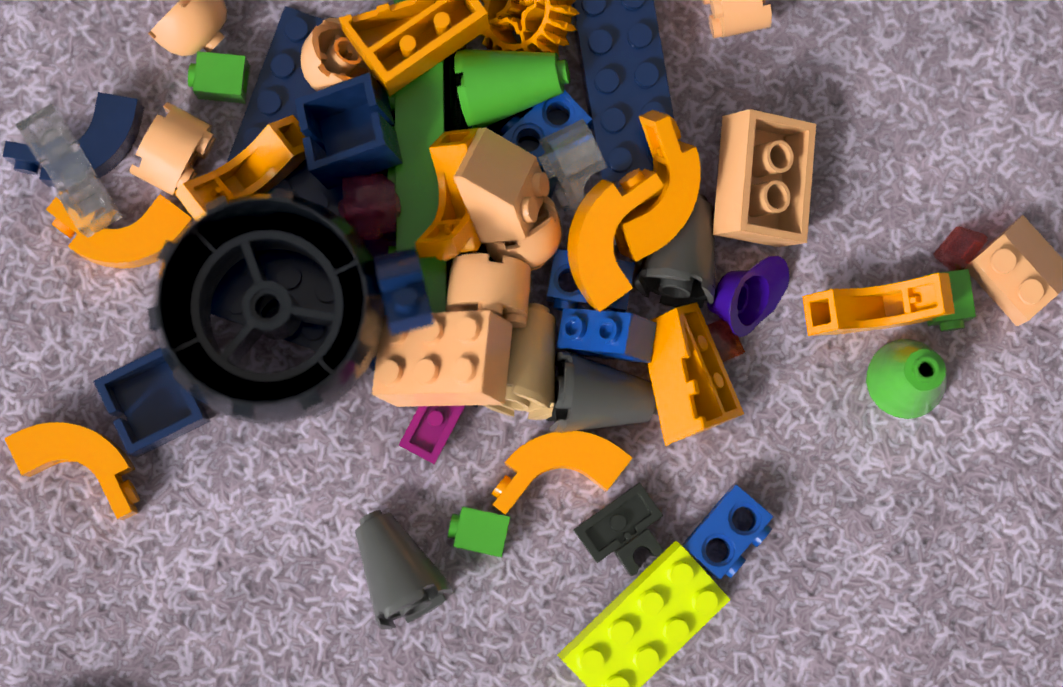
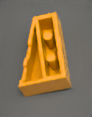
M405 0L389 5V3L376 6L375 10L355 16L349 14L338 18L343 33L389 97L490 28L488 12L479 0Z
M698 303L677 307L652 319L651 321L656 322L657 326L651 362L647 364L665 446L744 415Z

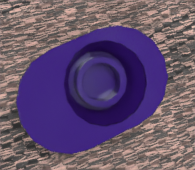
M778 255L768 256L759 261L750 270L727 272L722 276L717 285L714 302L711 305L709 301L707 302L708 309L717 314L720 319L729 323L735 335L738 337L747 336L775 310L786 292L790 280L789 267L786 261Z

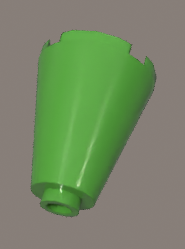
M464 49L457 51L455 54V74L463 72L461 86H457L458 97L468 127L472 126V128H485L564 93V84H570L571 82L567 60H560L555 52Z
M912 339L892 341L881 347L870 361L866 376L869 395L880 410L894 417L912 419L926 415L939 404L945 393L947 384L945 363L938 353L920 341Z

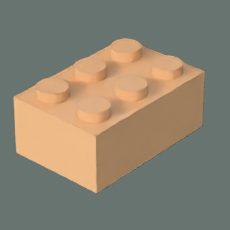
M753 109L722 116L713 235L774 247L807 243L816 135L815 123Z
M490 310L432 313L434 321L432 326L391 335L387 315H384V327L376 355L372 389L373 396L396 407L505 405L513 329L512 323Z

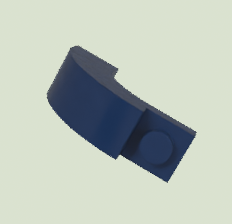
M98 92L92 122L85 134L77 141L60 148H45L6 141L3 157L11 164H14L13 169L21 173L38 175V170L41 169L39 179L50 187H73L90 183L113 170L129 153L140 130L144 106L135 98Z
M416 247L375 256L377 276L391 335L434 325Z

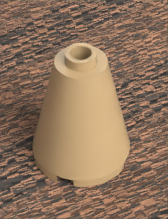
M529 303L527 326L525 328L512 329L505 405L483 406L515 417L514 410L529 412L527 419L543 420L552 416L555 404L556 319L549 313L550 309L537 303Z

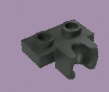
M640 482L573 529L596 563L614 552L630 576L635 575L639 570L633 559L634 551L638 547H645L653 556H660L664 552L653 534L647 529L648 526L660 519L663 514Z

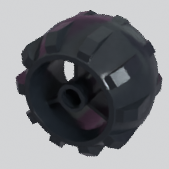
M274 188L272 193L250 194L230 200L223 195L204 204L206 211L188 224L174 242L167 240L157 257L162 264L154 288L153 306L147 308L150 330L156 333L163 357L173 372L172 376L196 399L214 411L237 420L267 425L268 423H284L308 416L317 418L333 410L332 404L349 392L364 373L370 375L376 363V351L384 327L385 305L372 253L361 236L341 215L338 216L325 206L299 197L295 191ZM270 249L289 250L305 255L319 264L326 271L333 288L335 299L334 313L300 307L298 301L281 284L267 281L257 252ZM246 258L255 283L245 292L242 300V312L247 323L227 347L221 351L214 337L211 325L213 296L225 273L238 261ZM278 299L280 309L277 315L272 318H262L261 311L265 304L270 300ZM301 321L331 326L320 348L310 358L296 367L275 373H257L236 366L262 335L273 340L285 339L292 336L298 330Z

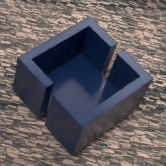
M370 72L294 99L300 130L306 136L302 140L308 170L327 189L403 163L397 134L391 126L394 125L388 94Z
M161 348L93 381L108 413L117 418L125 415L127 420L119 418L112 422L128 455L137 458L210 422L201 401L186 391L172 376L173 372L165 361Z

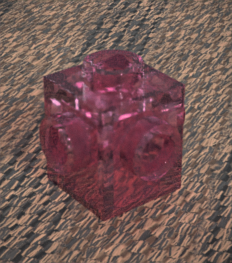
M382 173L342 178L343 200H340L338 203L339 216L341 215L362 239L375 240L382 238L383 233L397 231L396 217H399L401 214V204L397 193H395L394 183Z

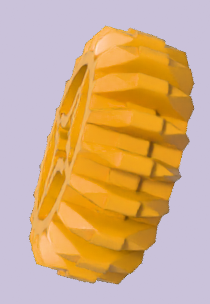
M481 0L485 10L488 12L490 26L488 30L482 33V35H485L482 44L491 50L555 52L559 56L558 46L570 45L566 38L568 31L577 30L571 24L572 17L580 14L576 8L571 7L576 0ZM515 30L516 34L520 35L522 43H517L512 31Z

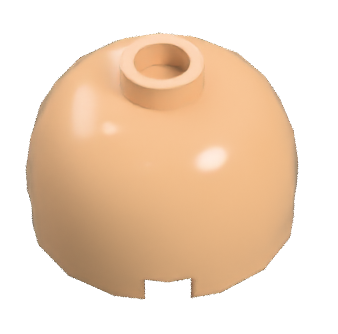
M180 0L148 34L164 49L179 56H192L202 48L206 52H211L225 37L220 32L227 20L224 0Z
M330 17L323 20L320 25H316L302 46L301 69L305 79L316 91L368 72L376 79L343 33L338 18Z
M548 196L544 198L538 212V218L533 223L527 239L482 243L489 256L498 263H502L503 256L519 259L530 265L531 271L541 268L557 252L561 244L562 227L554 202Z

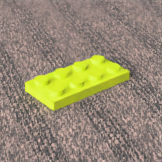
M675 540L557 655L587 687H642L730 601V598L686 549Z

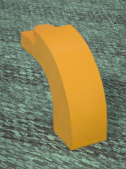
M655 110L640 115L639 119L652 154L653 172L657 173L665 187L626 214L619 223L614 236L620 254L634 261H638L658 251L679 233L693 211L700 187L701 169L697 147L678 141L681 138V133L676 121L670 115Z
M294 115L268 124L256 139L236 157L209 173L182 183L174 192L192 217L196 219L206 211L204 204L223 195L230 200L250 194L267 193L306 159L302 140L306 136L300 130L299 121Z
M478 128L443 132L429 147L438 180L439 202L433 223L415 242L419 258L436 257L437 260H448L456 257L459 253L476 252L481 245L454 180V175Z
M635 169L620 179L619 184L621 186L616 188L614 183L602 179L587 193L572 219L568 235L570 270L581 294L588 304L599 312L633 289L616 262L613 241L616 229L626 214L665 187L657 173L653 171Z
M161 194L138 221L119 229L101 228L90 223L57 197L46 209L56 217L52 222L54 227L70 239L77 233L76 237L68 245L71 250L93 263L122 269L146 266L159 261L157 257L166 241L174 242L187 225L194 221Z
M936 273L881 286L829 289L802 296L808 336L837 335L893 328L933 320L932 318L955 313L949 273Z
M49 422L27 427L4 438L21 475L31 477L59 463L78 462L86 466L96 476L117 519L125 520L139 513L135 506V503L140 501L138 493L129 479L123 481L121 477L135 470V467L126 453L116 443L101 433L71 423Z
M552 432L539 436L522 445L505 461V465L517 474L513 479L505 475L491 494L497 498L493 503V507L506 516L531 482L542 473L553 469L563 468L577 471L606 492L632 460V457L612 442L587 432Z

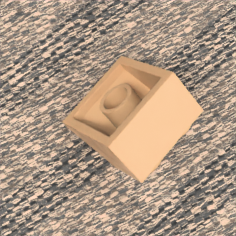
M486 127L478 128L454 175V180L481 243L527 239L533 223L538 218V212L544 198L549 193L548 177L546 173L541 171L536 156Z
M1024 215L1020 216L964 266V269H969V274L1016 326L1029 321L1063 290V258Z

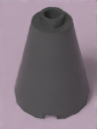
M698 193L693 211L679 233L664 247L645 257L635 280L636 289L645 297L649 298L651 291L661 295L659 303L672 307H681L697 302L699 308H703L704 301L708 300L710 305L714 302L716 294L715 238L713 235L714 207L707 201L704 195Z
M557 352L555 365L559 366L555 377V404L552 416L546 419V421H554V424L549 427L550 432L564 433L649 422L653 414H658L651 381L570 352Z
M377 510L359 520L360 526L356 529L355 534L375 620L381 630L396 628L393 620L401 617L405 618L407 623L414 621L442 605L446 601L443 593L453 594L448 580L391 513L382 514L380 510Z

